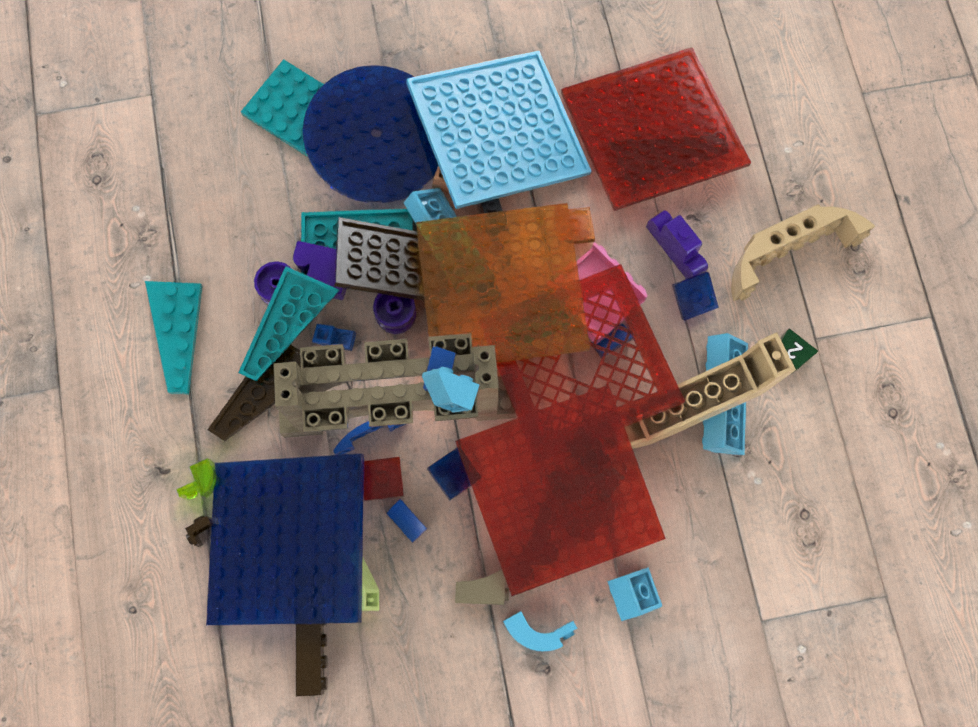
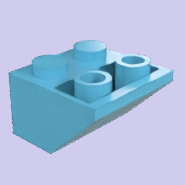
M447 367L423 372L422 378L434 405L453 413L472 410L479 384L472 382L473 378L466 375H455L453 370Z

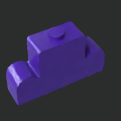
M664 210L648 221L646 228L690 284L706 273L708 263L698 253L702 246V241L681 215L673 219L670 213Z
M297 241L293 254V261L297 269L307 273V276L334 287L336 249ZM334 287L340 291L333 299L343 300L347 288Z

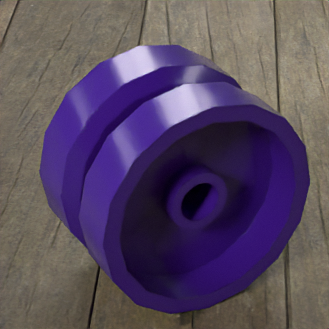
M279 261L268 262L256 272L254 287L267 305H269L285 267L291 268L286 263Z
M378 294L375 297L373 303L374 315L380 328L391 334H400L408 331L414 325L417 317L414 299Z

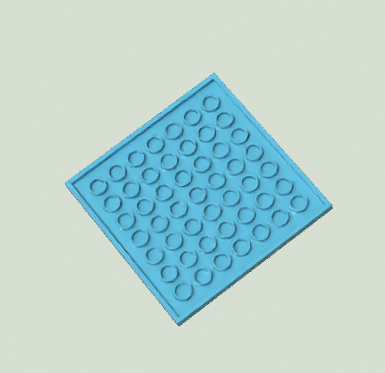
M540 51L407 78L406 84L455 209L591 174V168Z

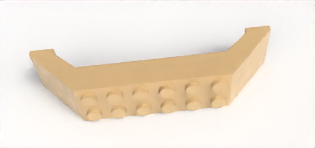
M776 332L759 340L758 343L736 358L637 404L613 411H606L591 418V422L606 456L656 443L764 394L796 369Z

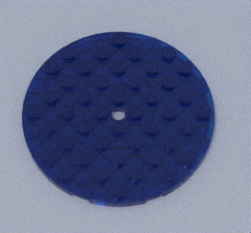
M371 65L356 67L331 78L313 96L303 121V141L311 166L330 188L339 194L357 201L388 203L409 197L411 192L421 190L424 185L434 178L439 165L406 84L407 78L414 77L413 75L387 66ZM374 129L381 132L379 137L372 136L371 133Z

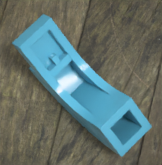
M521 611L503 621L510 635L518 643L535 651H552L563 647L560 638L563 637L564 640L575 635L573 631L577 629L574 621H571L553 632L539 633L528 625Z

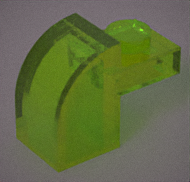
M207 458L189 466L195 481L176 489L179 497L190 500L197 497L200 492L201 496L207 498L216 490L219 475L214 462Z

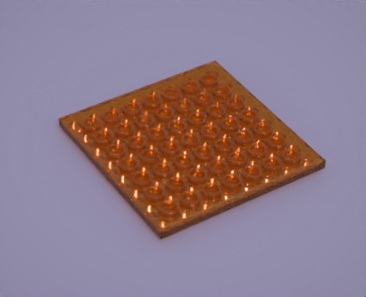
M568 203L416 222L429 337L471 333L472 349L477 346L495 345L496 363L590 351Z

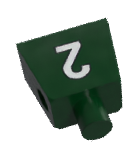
M790 328L780 338L796 370L818 352L816 348Z

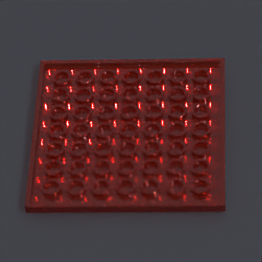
M693 47L561 89V95L614 211L748 167L751 164V160Z
M609 385L455 441L511 596L666 539Z

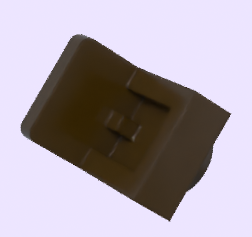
M204 515L196 518L192 525L185 528L188 533L186 534L188 542L197 547L203 545L198 535L216 525L212 517Z

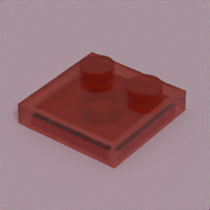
M400 457L360 461L364 501L404 497Z

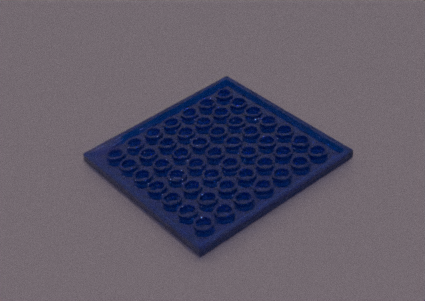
M364 454L215 463L206 626L362 623Z

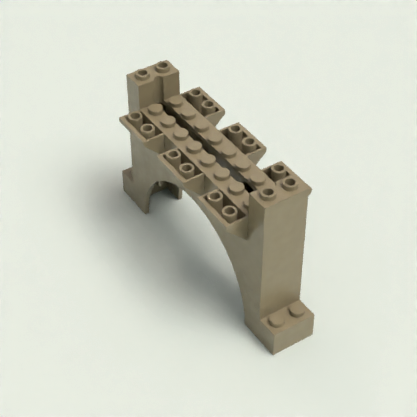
M471 333L429 337L430 356L433 346L456 353L452 369L453 374L469 376L473 378L472 382L479 384L472 410L453 413L434 405L429 392L423 388V382L408 385L398 384L396 386L352 389V382L415 377L422 376L423 372H427L430 357L410 359L407 339L364 342L365 363L346 364L343 344L301 347V368L297 362L274 363L275 407L279 410L280 434L284 438L322 435L323 431L348 429L350 418L369 415V427L413 423V411H434L435 421L469 418L485 421L516 418L513 375L497 376L495 345L477 346L472 349ZM346 383L349 388L348 390L327 391L335 386Z

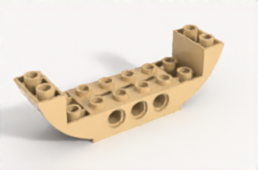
M818 204L754 234L745 246V252L734 268L731 283L733 301L738 299L743 301L751 296L750 293L756 290L755 287L760 282L754 272L756 266H765L772 262V259L775 257L780 259L786 256L788 251L792 249L797 251L805 243H814L820 239V236L824 234L828 236L836 232L845 248L851 245L853 247L858 246L863 242V239L870 235V231L875 225L856 212L839 207H821Z

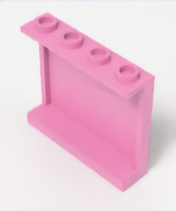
M595 242L586 254L553 282L550 280L544 288V292L595 345L641 306L648 296L646 290L641 285H637L628 272H624L620 268L617 260L611 259L607 255L605 248L601 245L598 246Z

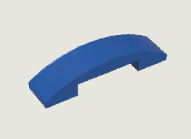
M369 421L359 425L341 439L333 450L334 454L340 457L354 450L353 441L384 426L369 427ZM406 424L388 425V428L391 432Z

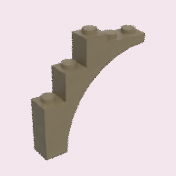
M539 503L537 521L532 536L515 560L502 570L488 577L473 581L456 582L455 603L504 605V602L509 600V588H505V584L530 585V581L534 580V569L530 568V565H555V561H558L559 550L555 549V544H547V540H551V528H547V520H551V508H548V503Z

